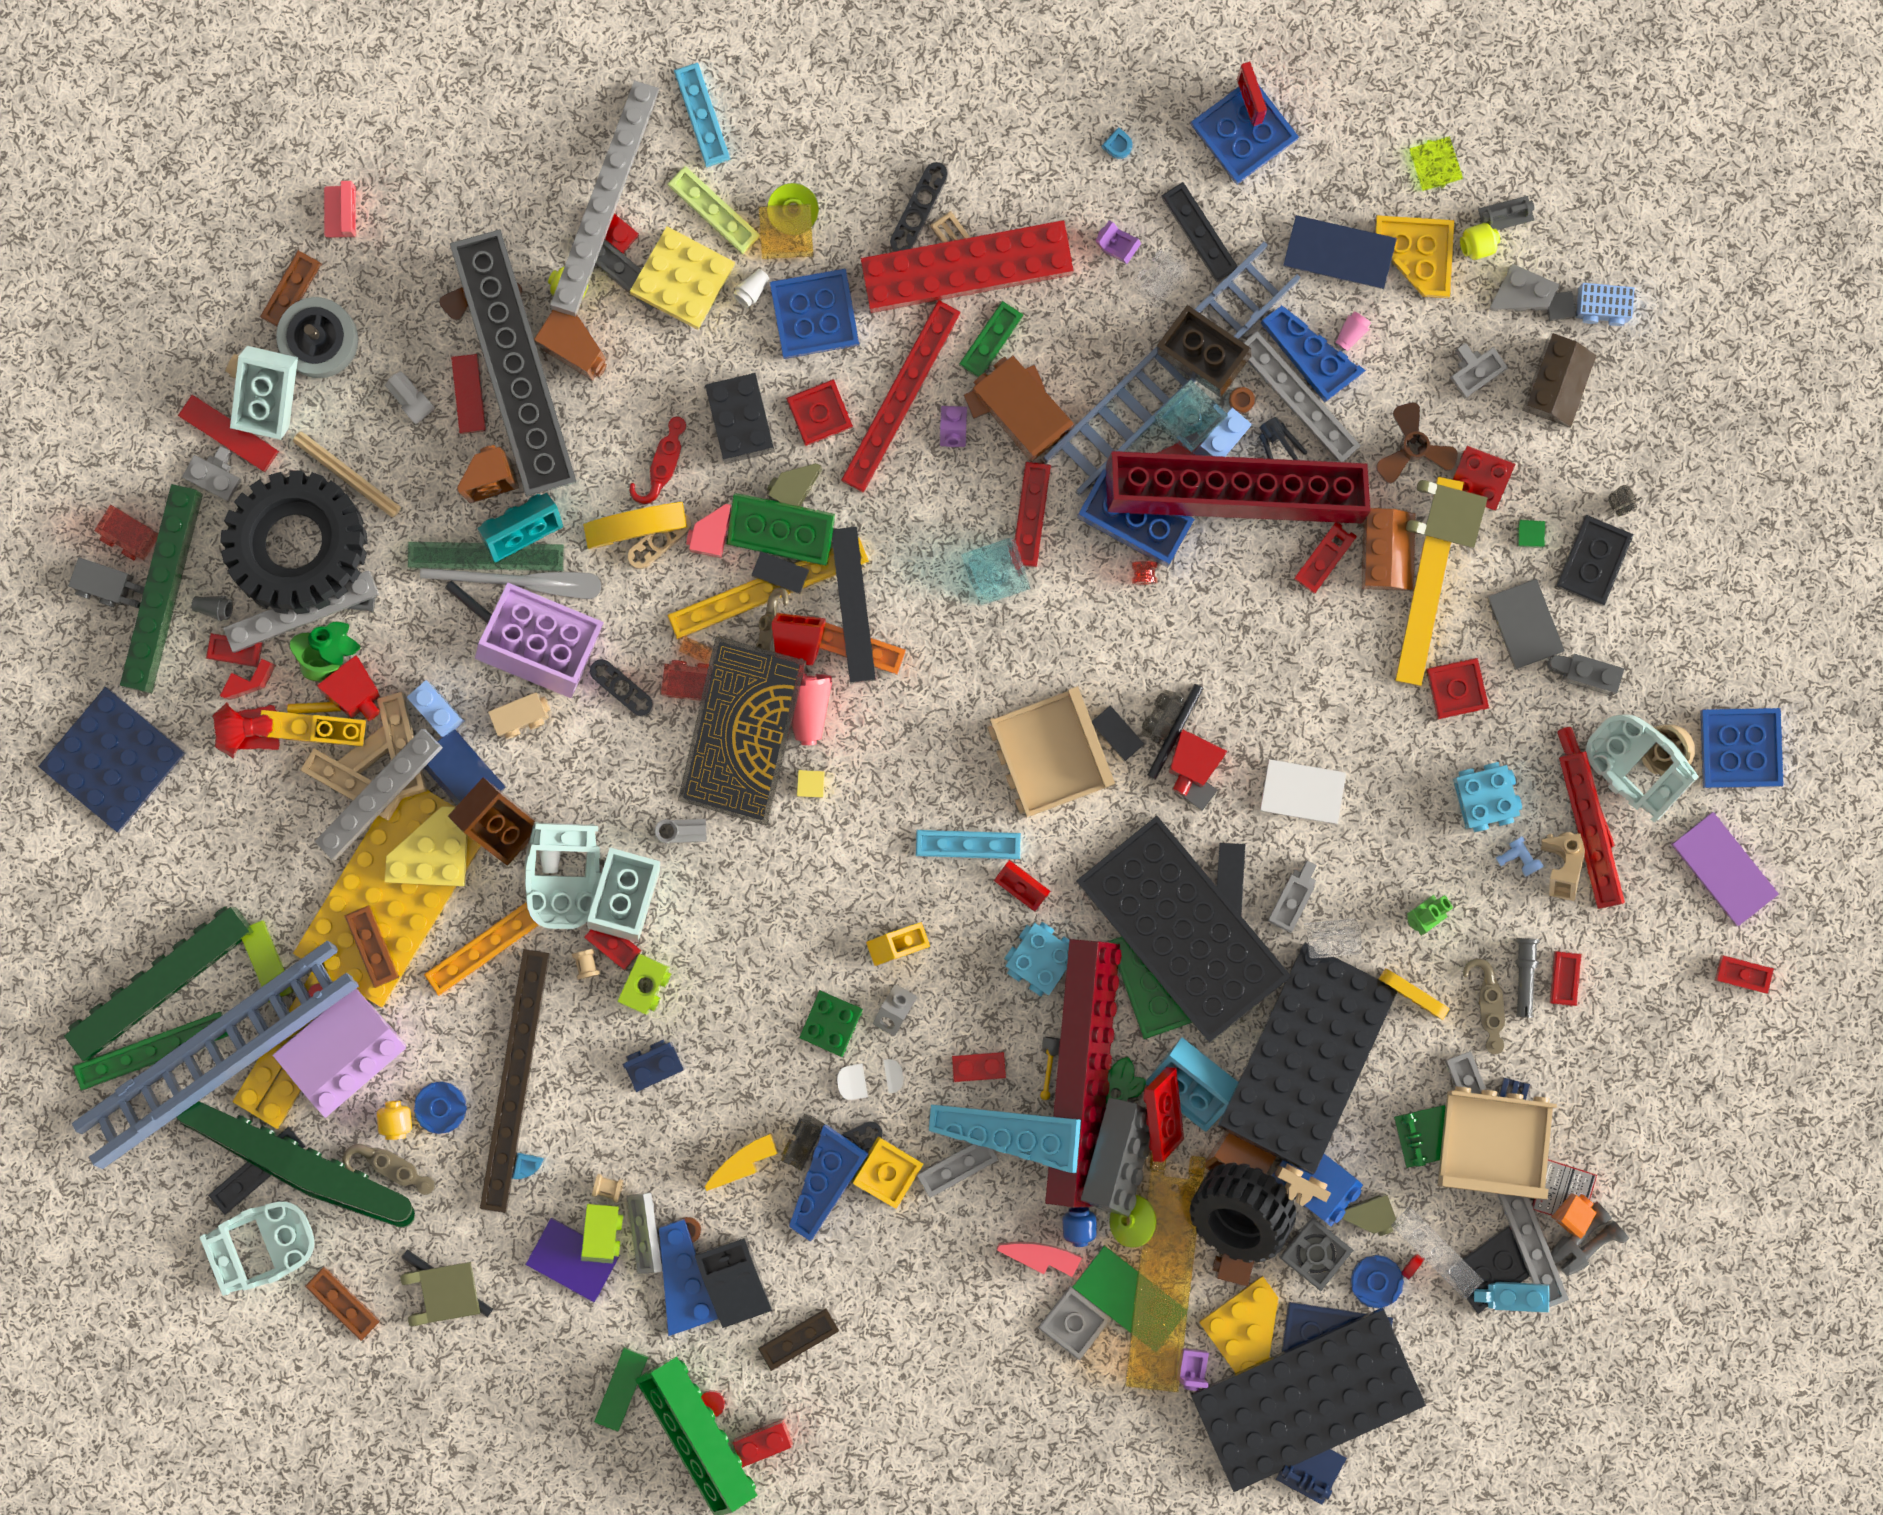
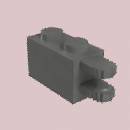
M78 557L68 587L75 589V595L90 600L91 595L100 598L99 603L113 608L115 603L120 605L126 604L138 609L140 602L126 597L129 589L143 594L145 588L132 583L134 576L80 557Z
M1575 653L1569 657L1555 655L1546 662L1547 668L1551 672L1554 671V673L1563 675V682L1610 696L1618 693L1625 669Z

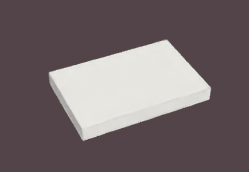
M1269 759L1260 811L1338 824L1346 773Z

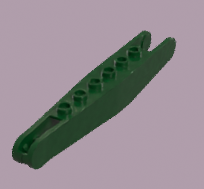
M200 1101L176 1117L184 1127L202 1135L309 1197L398 1228L410 1226L415 1219V1210L406 1196L368 1179L369 1176L355 1169L353 1172L346 1169V1165L336 1159L331 1158L329 1161L322 1158V1154L308 1147L305 1150L299 1147V1143L291 1138L284 1137V1139L275 1136L273 1130L265 1126H261L260 1129L252 1126V1121L246 1117L238 1115L235 1118Z

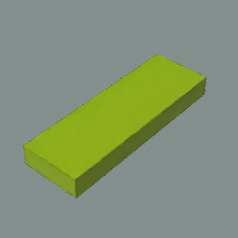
M264 920L250 925L254 932L242 938L261 987L285 971ZM290 986L281 992V998L293 993L292 987Z

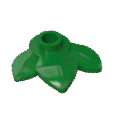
M332 622L326 627H316L308 636L310 647L319 651L320 657L333 665H342L343 656H351L360 650V645L346 635L349 630L348 623Z
M1129 1057L1118 1060L1109 1069L1108 1082L1110 1089L1106 1096V1104L1109 1098H1113L1111 1096L1113 1090H1118L1121 1093L1120 1097L1113 1099L1122 1101L1138 1097L1144 1091L1146 1079L1134 1077V1065Z

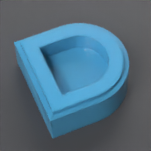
M1118 127L1103 143L1101 148L1115 159H1124L1131 153L1132 140Z

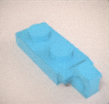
M1496 1282L1495 1284H1488V1289H1476L1474 1291V1302L1488 1303V1308L1495 1310L1548 1313L1549 1284Z

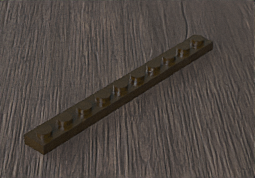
M523 949L480 1203V1209L507 1213L550 958V953Z

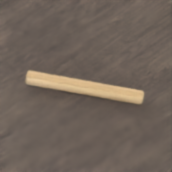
M300 431L296 434L293 442L390 517H395L399 513L400 506L305 433Z

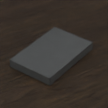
M1537 579L1487 597L1515 670L1565 651Z

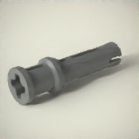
M1516 938V942L1519 943L1518 959L1515 960L1516 967H1519L1516 1017L1533 1018L1534 972L1537 965H1539L1536 957L1537 944L1540 943V939Z

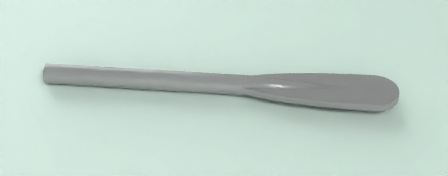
M430 568L420 569V578L502 585L510 583L547 594L572 598L593 599L601 591V581L592 573L546 572L519 576Z

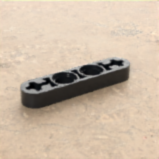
M933 162L926 167L891 236L890 244L893 252L914 247L947 181V169L942 163ZM937 169H940V175L943 177L942 179L937 178L933 185L935 188H938L936 191L931 186L923 185L924 182L930 184L932 180L930 171L935 172ZM922 191L929 192L932 195L931 202L921 204L917 199L918 194ZM917 214L921 219L920 224L916 227L907 225L906 218L908 215ZM901 227L908 232L915 233L914 236L910 233L906 238L907 247L897 248L898 244L895 240H901L904 235V230H900Z

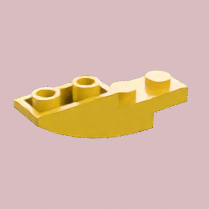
M261 711V715L265 714L273 719V731L267 736L269 738L363 747L366 720Z

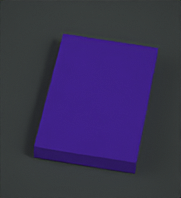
M550 1218L525 1265L595 1302L619 1257L614 1256L613 1263L581 1261L584 1235L558 1220Z

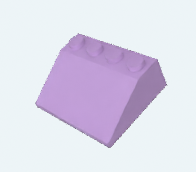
M507 583L478 643L475 659L572 698L604 622Z
M356 988L318 1015L277 1050L273 1056L308 1100L326 1118L406 1049V1043Z

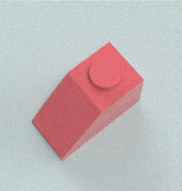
M725 504L695 523L693 530L689 529L686 545H690L689 549L691 552L722 559L730 521L731 505Z

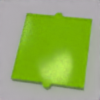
M1450 136L1435 141L1428 140L1426 144L1409 148L1422 192L1439 186L1444 188L1446 184L1463 179Z

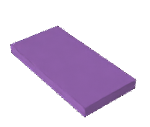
M1711 812L1671 844L1735 926L1741 925L1779 895L1714 812Z

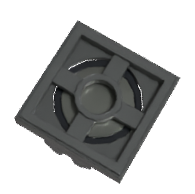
M1311 1216L1306 1224L1296 1232V1235L1290 1239L1286 1249L1279 1258L1319 1291H1322L1354 1250Z

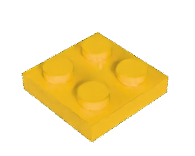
M878 1136L851 1182L897 1209L922 1168L923 1163Z

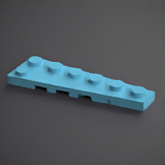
M931 1105L929 1131L991 1148L998 1152L1018 1156L1019 1158L1038 1162L1066 1172L1076 1173L1081 1122L1079 1119Z

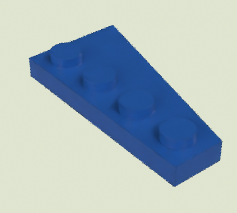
M1282 305L1261 321V325L1324 403L1366 371L1360 365L1357 366L1347 359L1348 356L1342 351L1338 352L1329 345L1327 340L1320 334L1318 336L1311 331L1306 323Z
M826 1124L822 1128L810 1169L807 1172L802 1192L799 1195L789 1224L790 1228L809 1241L813 1240L868 1156L867 1152Z
M685 1218L659 1227L668 1336L717 1320L718 1316L695 1259L697 1253Z

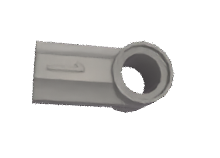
M402 371L390 377L385 384V387L402 405V410L416 425L436 409L427 397L415 388Z
M706 819L661 820L655 827V835L664 844L707 842ZM664 825H671L674 828V835L669 839H664L660 836V829Z

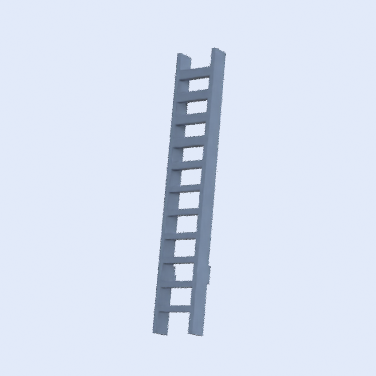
M1265 242L1195 308L1196 311L1201 313L1210 305L1237 332L1234 335L1237 339L1245 335L1301 278L1296 274L1278 291L1251 264L1267 248ZM1245 269L1273 296L1262 309L1233 282ZM1227 287L1253 312L1250 316L1251 319L1243 327L1214 300ZM1157 347L1154 348L1044 456L1043 460L1048 463L1062 449L1089 476L1076 490V493L1080 496L1099 478L1102 470H1106L1107 461L1096 469L1069 442L1079 431L1108 459L1111 452L1115 450L1088 424L1099 413L1126 441L1117 450L1125 452L1197 381L1193 378L1187 381L1167 360L1158 355ZM1154 358L1182 385L1171 398L1142 371ZM1135 377L1164 404L1153 415L1124 388ZM1116 395L1144 422L1135 433L1106 406Z

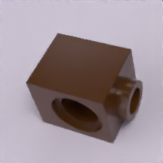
M1224 1253L1223 1255L1215 1256L1212 1271L1216 1272L1215 1277L1217 1279L1248 1287L1254 1260L1250 1263L1243 1262L1242 1259L1234 1260Z

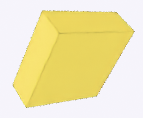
M798 770L797 797L823 798L825 772Z

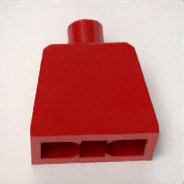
M777 613L772 621L776 658L798 663L797 677L803 676L805 665H813L818 656L826 618Z
M357 655L317 685L320 693L350 718L355 717L361 712L368 721H371L380 713L378 707L373 703L380 696L379 692Z
M1183 729L1178 737L1169 768V773L1178 777L1172 790L1180 795L1187 796L1192 783L1202 788L1226 755L1227 750Z

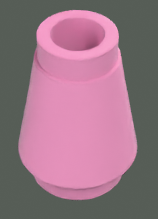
M1354 311L1351 316H1347L1335 343L1348 351L1350 347L1369 331L1368 326L1371 322Z

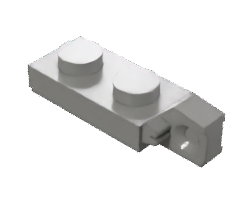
M1306 861L1301 872L1294 870L1268 922L1292 933L1315 888L1316 880L1311 878L1317 867L1316 864Z

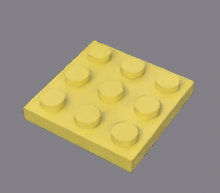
M666 226L633 284L630 294L699 330L729 277L735 262Z

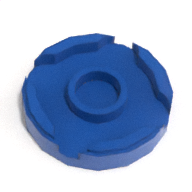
M443 1081L431 1083L422 1088L415 1099V1118L420 1126L428 1132L437 1134L449 1133L459 1127L465 1118L467 1111L466 1099L461 1090L451 1083Z
M1372 1255L1365 1257L1356 1264L1352 1271L1350 1282L1352 1291L1360 1302L1368 1307L1383 1308L1397 1301L1402 1293L1403 1275H1401L1402 1273L1398 1265L1386 1256Z

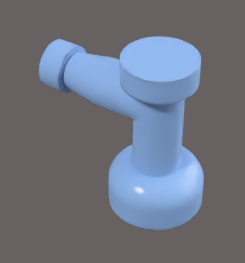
M1522 836L1509 844L1512 849L1505 852L1502 856L1499 855L1496 859L1500 866H1503L1506 862L1520 857L1524 863L1522 872L1526 877L1544 866L1540 860H1533L1523 843L1525 839Z

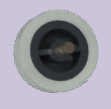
M321 297L302 299L291 305L284 312L278 323L276 339L280 353L298 357L296 371L305 376L327 378L336 375L351 363L358 347L356 325L350 315L332 300Z

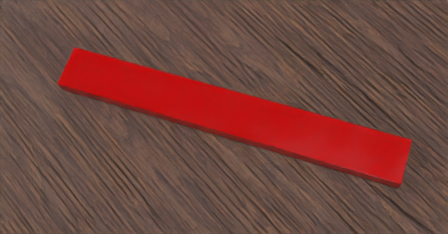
M940 300L937 301L841 479L843 483L862 493L865 492L958 320L961 311Z

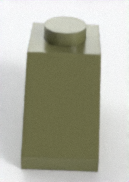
M815 463L782 472L778 478L774 476L767 488L770 491L768 494L769 499L801 507L822 471L821 465Z
M1385 1193L1347 1206L1342 1218L1373 1234L1378 1233L1379 1236L1393 1232L1392 1227L1398 1225L1388 1195Z

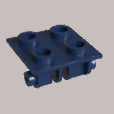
M1329 1449L1294 1466L1288 1467L1285 1465L1284 1470L1278 1473L1275 1480L1323 1505L1325 1499L1328 1500L1332 1494L1331 1488L1347 1458Z

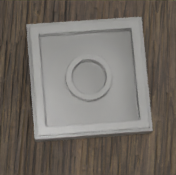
M1069 1286L1038 1328L1080 1361L1112 1318L1073 1287Z

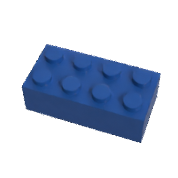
M1105 469L1102 470L1077 519L1166 568L1169 567L1195 520L1191 516L1107 512Z

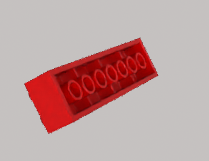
M1064 220L861 258L870 313L1073 276L1074 272Z

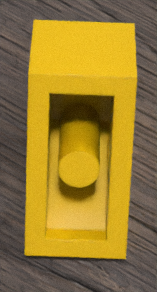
M922 922L866 942L874 966L930 947Z

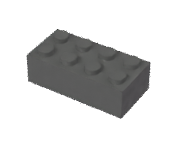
M1109 1098L1081 1197L1082 1201L1100 1210L1129 1217L1136 1205L1135 1195L1137 1187L1142 1182L1143 1165L1150 1153V1131L1146 1124L1147 1109L1135 1103Z

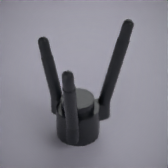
M1277 417L1266 421L1259 427L1263 433L1259 438L1263 443L1267 459H1274L1268 441H1271L1272 444L1280 441L1291 458L1298 460V457L1284 438L1285 436L1303 455L1307 454V450L1288 431L1283 422L1280 423Z

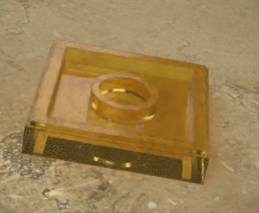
M811 204L759 206L762 259L814 256Z

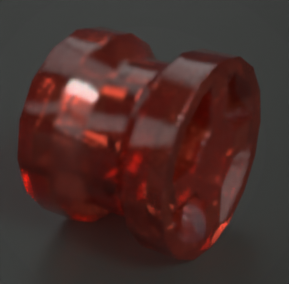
M1132 562V569L1134 570L1132 584L1153 585L1158 583V578L1155 576L1157 562Z

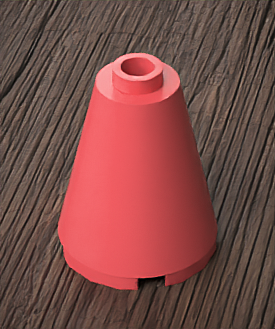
M804 674L803 676L796 677L788 714L795 740L801 741V745H816V740L822 738L832 686V676L827 674L806 676L807 674Z

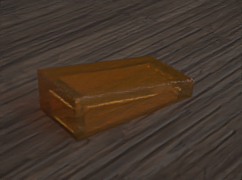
M685 636L678 651L708 665L715 650Z

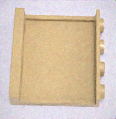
M1078 686L1014 712L990 719L991 726L987 727L992 741H998L1000 750L996 752L1001 765H1007L1010 773L1005 775L1010 789H1016L1019 796L1018 799H1015L1019 813H1025L1027 818L1115 784Z
M1455 1086V1091H1447L1437 1186L1548 1200L1549 1189L1545 1188L1552 1114L1553 1108H1557V1104L1549 1103L1550 1098L1534 1096L1533 1101L1523 1100V1095L1507 1093V1098L1498 1097L1497 1091L1481 1090V1094L1471 1093V1088Z

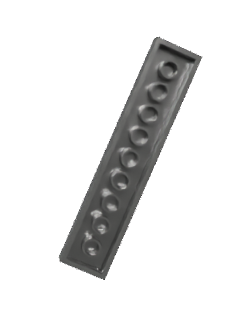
M501 229L450 243L452 255L526 497L576 483V477Z

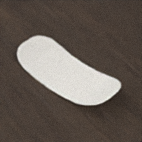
M883 1060L889 1094L895 1093L903 1086L904 1078L901 1065L895 1060ZM863 1063L842 1068L838 1073L837 1082L839 1092L843 1098L854 1100L868 1097Z

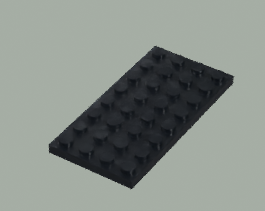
M1157 815L1076 880L1078 885L1209 1044L1291 978L1288 971Z
M1304 942L1289 972L1291 978L1282 987L1217 1127L1314 1175L1398 991L1356 967Z
M1383 1308L1210 1384L1208 1388H1202L1199 1391L1190 1393L1233 1492L1283 1471L1285 1465L1288 1467L1294 1466L1426 1406Z

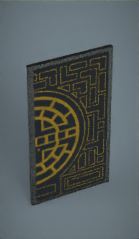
M722 636L715 637L678 801L755 822L762 826L768 825L806 660L730 640Z

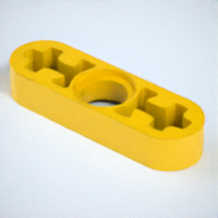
M1385 968L1380 975V981L1391 986L1402 996L1410 998L1413 1003L1435 1017L1443 1020L1448 1013L1449 1008L1394 972Z

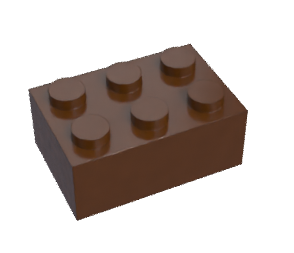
M484 777L448 815L463 833L507 866L529 843L534 822H537L528 812Z

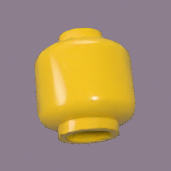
M399 1100L385 1102V1107L377 1110L378 1133L385 1136V1140L406 1138V1134L412 1129L411 1111L408 1106L401 1105Z

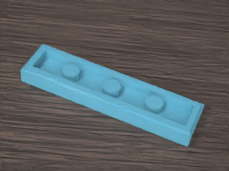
M698 62L674 70L706 168L731 160Z
M917 830L916 856L1020 859L1021 833Z

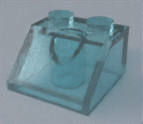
M1190 380L1154 418L1157 425L1168 436L1192 452L1228 414Z
M1008 538L961 554L968 578L981 605L1031 589L1016 540Z

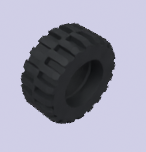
M1227 1163L1226 1165L1216 1166L1207 1172L1191 1200L1189 1211L1192 1224L1196 1226V1232L1200 1237H1204L1206 1244L1210 1247H1215L1216 1251L1222 1255L1223 1253L1229 1255L1231 1259H1242L1243 1262L1247 1263L1254 1260L1258 1263L1275 1257L1281 1251L1295 1225L1296 1208L1293 1200L1288 1199L1286 1188L1282 1183L1278 1184L1276 1178L1271 1174L1268 1176L1263 1173L1262 1169L1257 1167L1255 1169L1251 1168L1248 1164L1242 1163L1237 1165V1163Z

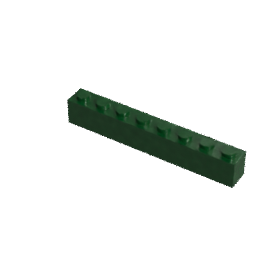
M174 484L170 486L120 686L150 694L153 693L203 494L195 489Z
M224 906L213 915L215 917L214 920L209 924L204 922L193 930L194 935L188 940L185 938L181 939L172 946L174 951L169 955L165 956L163 954L151 963L153 966L147 972L142 970L130 979L132 983L125 989L122 986L110 994L111 1000L104 1005L99 1003L89 1011L91 1015L85 1020L79 1019L68 1027L70 1031L64 1037L80 1059L86 1061L93 1058L243 942L242 938L245 935L253 933L254 931L251 929L250 924L238 908H227V906Z

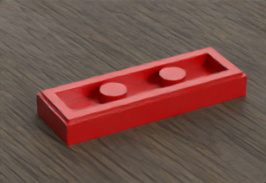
M478 355L453 356L451 360L459 433L486 431Z

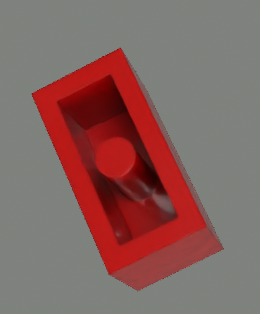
M781 1419L735 1438L733 1445L742 1461L743 1468L792 1448L793 1442L784 1419Z

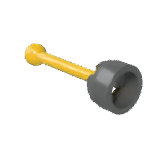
M1044 1036L1042 1040V1049L1048 1055L1044 1089L1040 1093L1042 1100L1050 1098L1049 1084L1053 1057L1059 1054L1060 1038Z

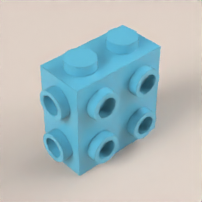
M1499 762L1484 765V771L1475 773L1474 768L1458 772L1459 777L1454 778L1453 782L1466 829L1473 828L1475 833L1489 829V823L1498 821L1499 826L1515 823L1513 817L1520 816L1519 810H1522V803L1519 795L1514 793L1513 785L1516 784L1512 769L1508 770L1507 765L1500 766Z
M1043 922L1040 925L1034 923L1032 927L1027 924L1019 936L1022 942L1016 949L1012 946L1004 958L1008 961L1005 966L1009 969L1007 974L1018 982L1022 978L1031 984L1029 989L1040 997L1044 993L1049 996L1067 970L1069 939L1064 936L1061 940L1052 935L1055 930Z

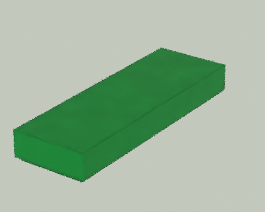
M1002 301L959 363V366L977 378L985 373L1024 315Z
M626 1347L623 1348L594 1420L595 1423L619 1432L638 1385L635 1379L642 1375L649 1358L648 1356Z

